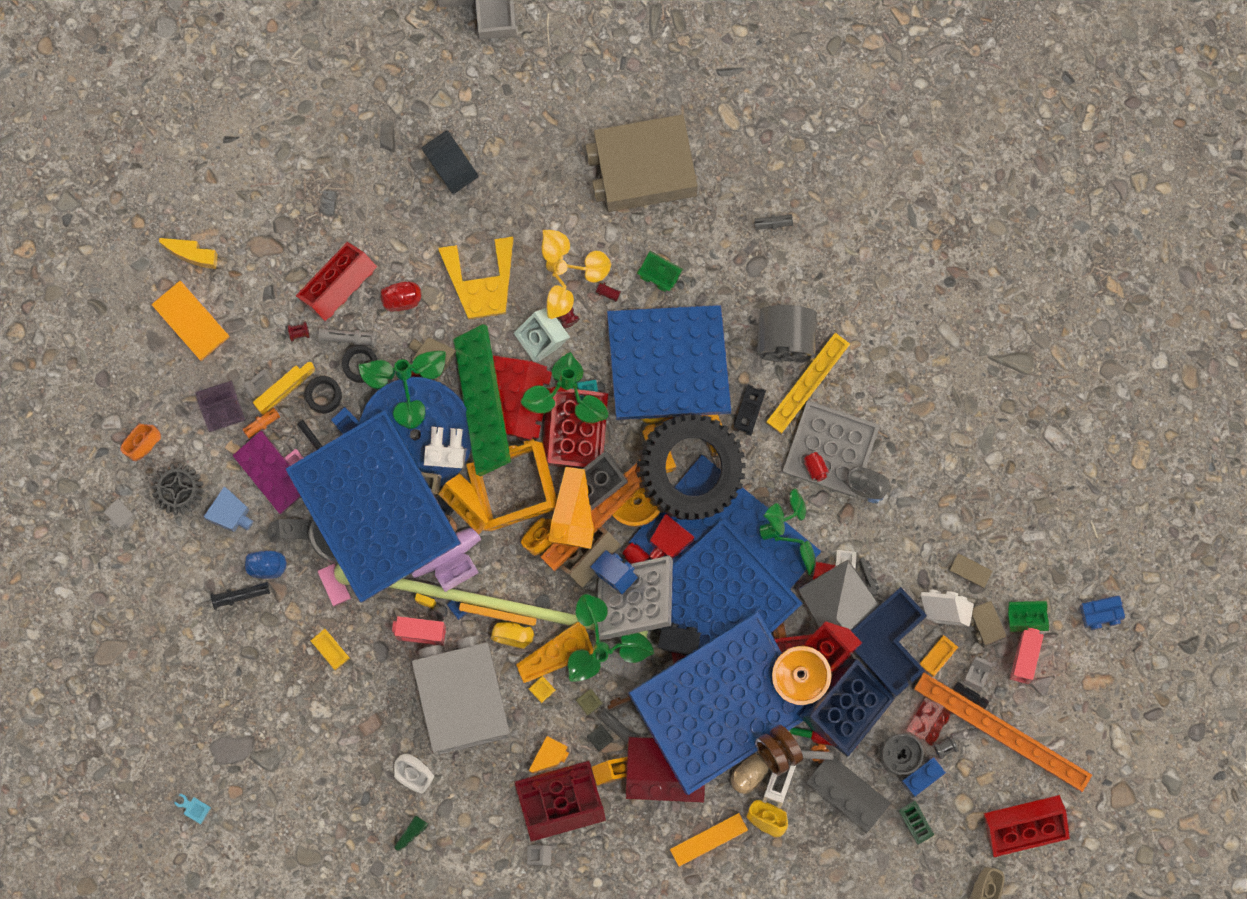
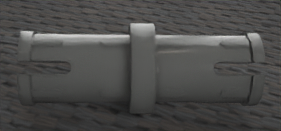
M790 214L754 218L755 230L769 228L777 230L778 227L793 226V216Z

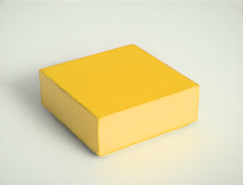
M416 594L415 601L417 604L431 609L435 607V599Z
M543 676L529 688V691L541 704L556 691Z

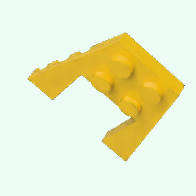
M513 237L494 239L500 276L469 281L462 280L457 245L438 248L468 320L506 314Z

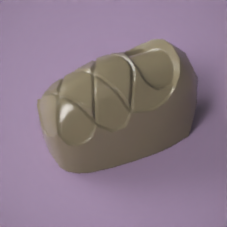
M984 867L974 884L970 899H1001L1005 881L1004 873L995 868Z

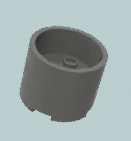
M773 305L761 308L757 355H760L761 359L780 363L795 360L797 363H804L814 360L817 312L810 308L793 305Z

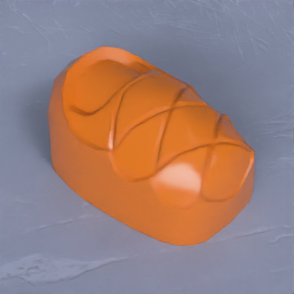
M140 423L125 439L120 450L127 458L132 461H138L146 456L153 449L154 445L160 441L161 433L154 425Z

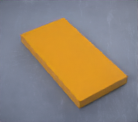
M181 280L151 304L200 361L205 359L230 337Z

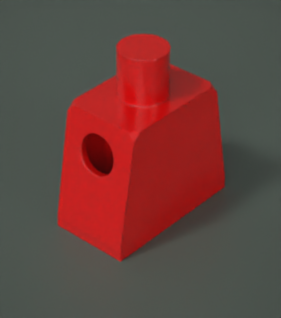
M665 514L650 540V544L655 549L649 557L657 559L663 556H670L673 559L694 541V536Z

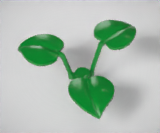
M431 351L420 354L414 359L412 364L405 359H400L395 363L394 367L387 361L376 360L359 364V371L363 381L374 389H381L386 386L388 380H392L395 374L398 379L403 381L407 403H399L394 408L393 416L399 425L407 429H414L423 422L426 411L421 401H410L407 380L411 377V371L415 374L420 373L422 378L435 379L439 377L444 371L446 352Z
M571 352L562 356L552 368V377L558 382L551 394L543 386H533L525 392L521 400V404L529 411L547 413L555 407L556 403L552 397L556 395L560 387L565 390L574 388L576 400L579 403L575 407V414L581 421L595 423L608 418V410L601 400L590 395L585 396L583 400L580 399L576 383L583 378L584 371Z
M794 488L790 492V503L794 510L793 514L784 518L781 506L778 503L771 505L763 515L770 523L760 526V534L763 540L775 538V541L799 543L800 553L809 573L808 576H810L815 567V553L810 542L780 537L785 532V521L796 516L802 521L806 516L804 499L799 491Z
M583 594L576 605V617L583 626H590L594 623L596 644L592 654L587 650L580 649L570 655L568 659L569 681H583L595 676L600 670L601 662L606 661L608 655L612 654L618 647H620L619 654L624 661L629 663L640 662L654 654L652 644L641 633L622 636V643L616 644L611 649L607 643L600 642L597 622H602L606 619L608 614L607 605L598 597Z

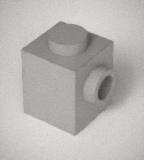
M119 499L104 511L110 518L109 524L115 530L118 527L122 531L128 530L135 523L136 517Z

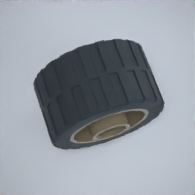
M448 130L422 146L421 149L428 158L429 166L452 194H455L479 177L469 162L471 160L462 145L456 143Z

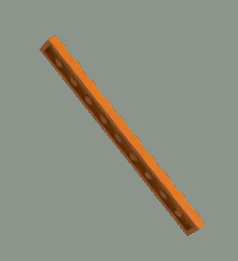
M923 673L914 690L1080 792L1084 791L1091 779L1092 774L926 673Z

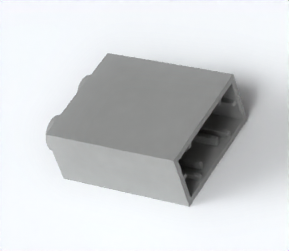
M479 636L467 637L456 641L458 650L446 653L442 652L441 645L420 649L418 651L420 659L412 661L431 746L435 756L511 738L491 649L488 642L480 643Z

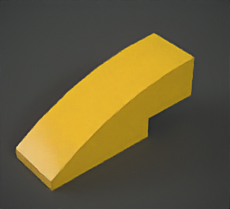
M159 238L161 246L179 259L200 267L216 269L218 254L215 250L199 249L200 245L197 241Z

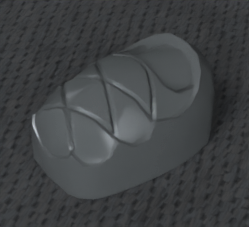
M863 467L851 469L846 479L849 488L855 494L870 499L884 498L890 485V481L886 476Z

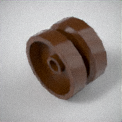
M782 725L775 726L770 730V735L763 734L755 741L763 761L778 776L788 771L789 765L796 766L803 761V754L798 743Z

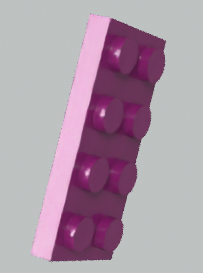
M263 431L256 434L232 455L279 514L284 513L301 498L286 471V468L291 465Z

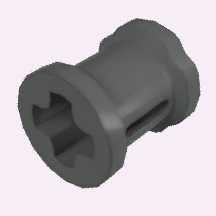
M949 736L947 740L941 743H934V748L940 759H943L949 753L959 751L952 736Z

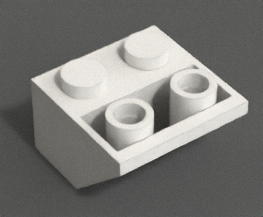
M937 590L921 593L928 620L939 624L970 627L974 604L967 601L966 597L958 596V593L947 591L946 594H941Z

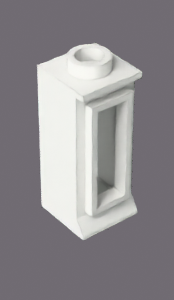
M789 765L790 769L781 793L772 790L777 777L775 773H772L762 802L766 803L767 799L778 802L777 807L781 808L796 766Z

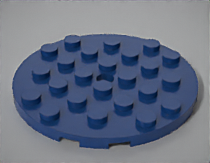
M410 377L407 380L410 401H421L426 411L423 422L414 428L420 431L421 437L419 440H413L410 433L414 429H407L399 425L394 419V408L399 403H407L403 381L400 379L382 387L371 397L365 406L359 425L386 410L420 471L441 475V487L454 478L462 468L424 465L425 446L431 444V427H437V433L438 427L444 428L442 439L444 447L450 446L451 428L456 429V435L457 429H463L461 446L466 449V464L472 449L466 418L467 409L460 397L446 385L432 379Z

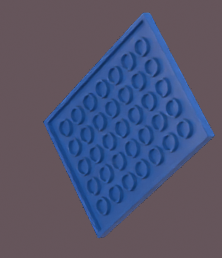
M386 410L286 468L288 475L360 603L462 544Z
M701 455L675 486V489L689 496L703 495L716 485L721 469ZM743 487L736 491L738 496L736 499L731 500V505L724 507L722 512L716 513L712 517L697 520L676 519L677 517H670L694 536V541L673 558V564L724 519L790 590L807 570L800 553L799 543L775 541V538L763 540L760 534V526L770 523L763 516L768 507ZM660 512L653 521L643 525L629 541V544L632 542L635 545L638 544L650 555L655 549L650 544V540L667 513ZM784 522L785 532L780 537L801 539L804 542L808 541L789 524ZM810 542V544L813 547L816 559L821 553V550Z
M759 612L752 614L628 692L686 795L691 794L758 751L755 743L756 739L763 734L770 735V730L775 726L782 725L789 731L803 722L799 716L809 704L797 705L783 699L774 687L772 680L773 666L782 652Z

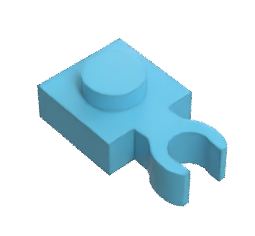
M179 794V796L184 798V803L178 804L174 802L175 805L180 808H186L184 815L202 824L211 807L195 797L190 802L185 795Z

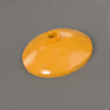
M640 488L612 516L624 525L638 527L653 521L660 514V511L657 510L659 507L653 506L650 503L651 499L649 497H645L643 494L646 492L645 489ZM640 499L641 503L635 504V501Z
M796 646L784 651L777 658L773 666L772 680L776 691L783 699L793 704L807 705L819 700L826 693L831 682V669L826 658L816 649L808 646ZM800 670L804 671V676L798 677L797 672Z

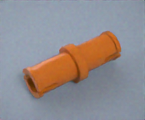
M274 407L261 417L257 416L254 422L242 429L248 439L262 429L266 430V426L280 418Z

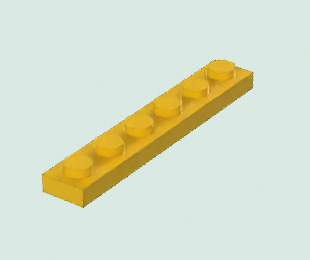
M834 333L767 420L766 424L782 435L848 349L850 343L837 333Z

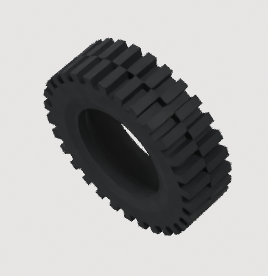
M689 414L666 420L663 424L655 427V431L648 434V440L643 442L641 446L644 448L638 454L641 459L637 461V467H640L637 477H641L642 482L639 485L646 491L643 494L646 498L649 497L651 499L650 503L653 506L659 507L657 510L661 513H667L669 517H677L676 519L697 520L712 517L714 514L722 512L724 507L732 504L731 500L736 499L738 496L736 491L743 486L740 480L745 479V473H742V469L746 468V463L741 461V458L745 456L744 452H739L738 448L742 447L740 442L734 441L736 436L734 433L728 432L729 428L726 425L721 426L720 421L711 420L709 416L702 417L698 414ZM687 438H698L708 442L715 448L721 461V474L718 482L709 492L699 496L685 495L676 490L670 483L666 473V460L670 450L678 442Z

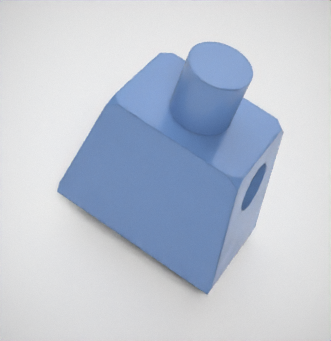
M223 487L204 516L207 521L232 532H235L238 526L248 531L254 522L246 517L249 511L247 506L226 487Z

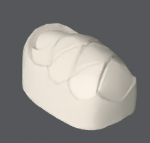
M411 754L400 755L394 764V777L400 783L416 792H425L433 781L434 775L429 768Z

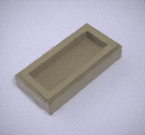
M959 553L949 570L951 573L983 589L993 572Z

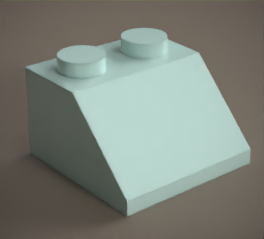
M547 308L534 312L514 332V335L535 363H538L560 348L570 338L557 318H548Z

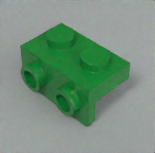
M649 251L637 274L640 275L642 280L649 283L651 281L657 284L656 287L666 292L671 291L675 287L683 268Z
M1047 601L1009 602L1008 623L1010 632H1023L1028 630V628L1049 631Z

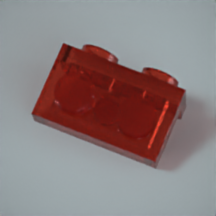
M926 697L906 731L932 746L939 738L943 726L948 723L951 713L943 705Z

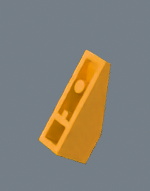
M459 473L445 483L438 495L479 535L487 525L488 519L474 487Z

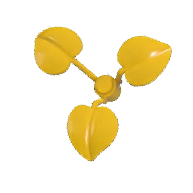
M542 230V255L547 261L546 268L549 272L553 273L552 276L556 277L562 287L559 285L553 286L547 297V316L549 319H554L567 314L574 303L572 292L566 290L565 283L558 275L565 273L567 268L585 270V279L587 281L599 282L608 275L611 261L605 253L592 251L585 258V267L566 264L562 255L567 254L570 250V242L567 236L556 230Z

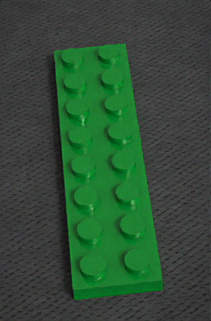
M484 324L453 339L463 400L467 409L466 418L475 471L478 476H483L511 462L488 326Z

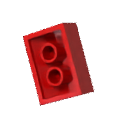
M825 622L802 646H808L819 651L828 661L832 675L862 642L849 628Z

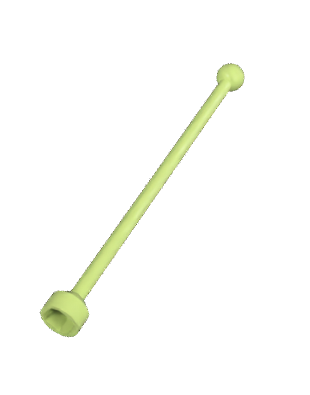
M337 564L334 569L335 579L343 585H350L341 567ZM401 579L390 586V588L570 626L578 622L574 614L456 589H450L445 592L441 586L408 579ZM594 623L590 626H585L586 629L595 631ZM648 631L638 632L647 638Z

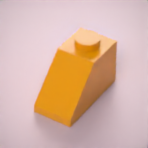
M547 736L529 772L534 774L557 767L561 762L565 763L569 756V752H567L568 747Z
M628 757L608 760L592 766L597 786L627 778Z

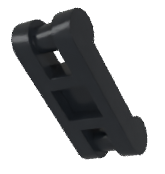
M748 384L733 431L746 432V435L752 436L766 390L762 388L759 390ZM750 396L758 397L757 401L751 400ZM743 418L750 420L749 426L742 424Z

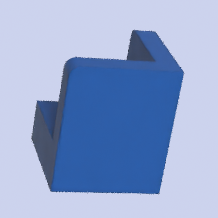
M345 407L331 420L342 434L359 425V421Z

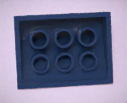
M846 659L831 677L826 693L819 700L809 704L799 717L814 732L849 757L895 698L858 659Z

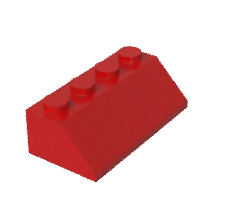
M346 242L298 292L296 297L315 315L326 321L360 287L361 283L373 274L377 266L363 251Z
M1060 795L984 813L985 827L993 857L1070 839L1066 808Z

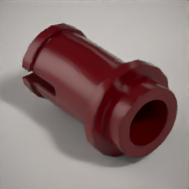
M600 282L596 293L599 294L598 296L602 295L617 302L621 291L607 286L605 282L604 284Z

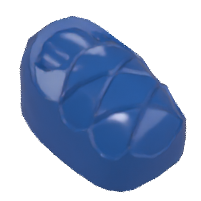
M277 551L254 552L248 554L245 559L246 572L253 578L273 579L281 577L287 565L285 556Z

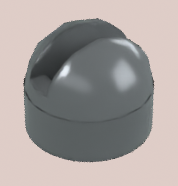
M436 605L431 611V616L437 621H443L448 613L446 606Z

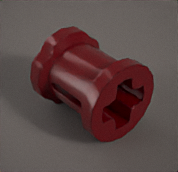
M306 321L300 325H288L291 342L298 338H310Z

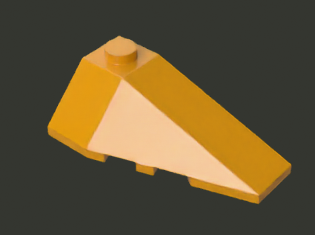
M565 467L551 522L548 540L551 543L592 548L594 524L592 523V511L589 504V492L584 469Z

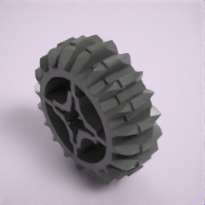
M180 463L177 465V469H175V466L171 464V470L164 467V474L161 472L157 473L160 479L154 478L153 481L158 485L151 487L152 490L156 491L152 493V496L157 498L155 500L156 504H161L159 507L161 510L166 508V513L170 514L173 509L174 515H178L179 510L184 515L186 508L189 512L192 511L190 507L192 504L195 507L198 506L195 502L196 499L202 500V497L198 494L204 493V490L198 487L204 484L202 481H198L201 476L199 474L195 475V469L189 471L190 467L186 465L182 470V464ZM182 475L191 479L193 487L183 485ZM175 476L171 484H165L168 479ZM176 486H180L182 489L179 493L174 491V488H177ZM163 491L172 494L173 503L165 500ZM184 495H190L186 501L180 503Z

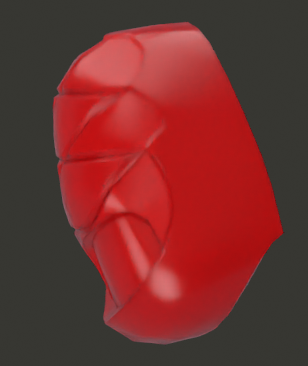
M400 282L381 290L382 305L385 310L390 312L404 311L417 307L422 296L419 285L414 282Z

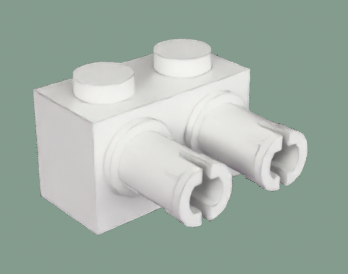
M431 427V444L425 446L424 465L465 468L466 449L461 446L463 429H457L456 435V429L451 428L450 446L444 447L442 445L444 428L438 427L437 433V427Z

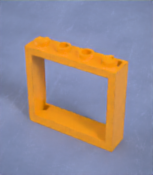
M534 439L524 441V445L518 447L517 445L509 446L511 459L534 452L546 502L493 519L483 476L476 475L474 460L472 463L466 464L471 484L488 519V523L483 531L492 532L555 510L557 497L542 442L534 441Z

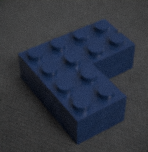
M902 587L852 630L854 635L862 642L853 654L894 698L899 696L909 684L911 685L925 671L900 643L903 638L927 617L925 612Z

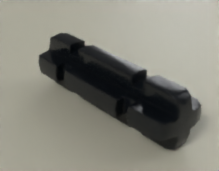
M960 682L955 684L953 687L955 692L986 709L989 704L988 699L981 698L978 693L968 687L965 688V685Z

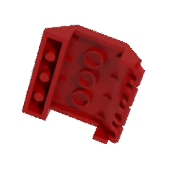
M493 356L506 435L515 436L522 441H530L532 438L538 439L541 425L535 423L542 422L544 413L529 411L521 404V400L529 388L550 385L552 372L547 370V366L532 361Z

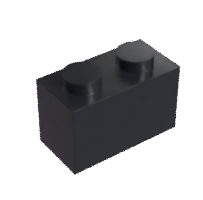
M671 623V626L662 627L658 649L683 655H689L698 649L701 633L698 632L697 628L687 626L686 629L678 628L679 625Z

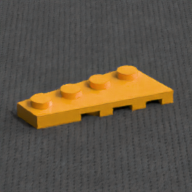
M578 621L517 663L516 666L523 683L567 666L570 655L576 650L584 649L592 654L593 646L585 626Z

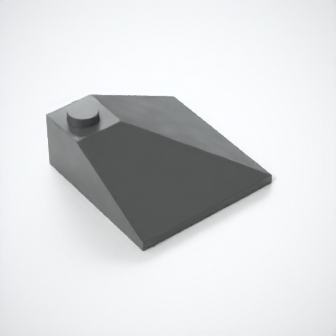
M849 560L844 561L799 588L819 627L823 623L829 622L851 630L879 607L878 602Z

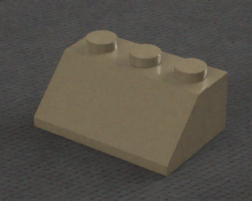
M600 527L593 535L592 548L579 547L558 569L583 588L595 574L591 569L594 562L606 550L613 555L620 544L607 530Z

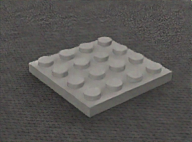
M807 401L783 473L855 498L856 494L847 484V474L856 467L866 468L880 425ZM814 452H818L822 456L829 470L827 478L820 482L811 479L804 465V458Z
M670 556L631 564L635 569L633 572L638 578L623 594H620L599 578L598 598L603 600L608 608L606 619L602 622H597L600 640L671 626L673 559Z

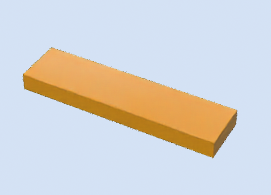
M460 603L459 610L463 612L530 626L536 625V618Z
M740 813L671 848L670 851L678 867L747 832L748 829Z

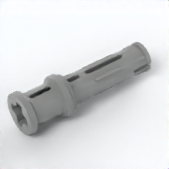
M320 328L318 339L354 343L356 346L366 345L376 348L377 331L370 333L361 332L358 329L355 332Z

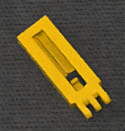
M307 362L300 369L297 365L294 366L253 402L257 410L264 415L279 404L315 372L313 363Z

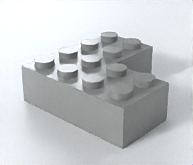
M438 0L439 8L476 4L480 40L517 36L513 0Z

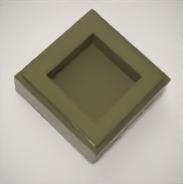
M589 689L576 699V702L587 716L603 705L592 689Z

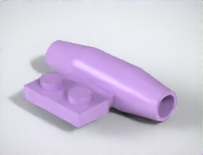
M471 527L457 532L456 534L462 544L413 572V577L416 578L435 571L437 580L446 592L478 574L479 572L469 555L464 553L481 540L480 536Z

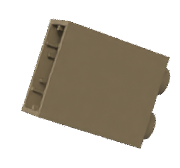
M684 114L594 130L595 143L585 144L589 167L599 165L602 177L601 179L592 180L596 202L606 201L608 212L697 197L698 186Z

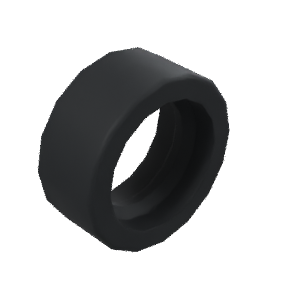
M353 346L343 355L342 368L348 379L356 383H365L361 375H356L350 370V359L359 353L367 355L371 362L378 359L373 350L367 346Z
M318 376L307 384L305 399L310 408L315 412L322 414L331 413L340 405L342 392L334 379L327 376ZM327 384L333 388L335 396L330 404L321 406L314 402L312 393L316 386Z

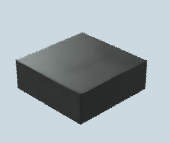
M602 724L587 736L598 752L614 740Z

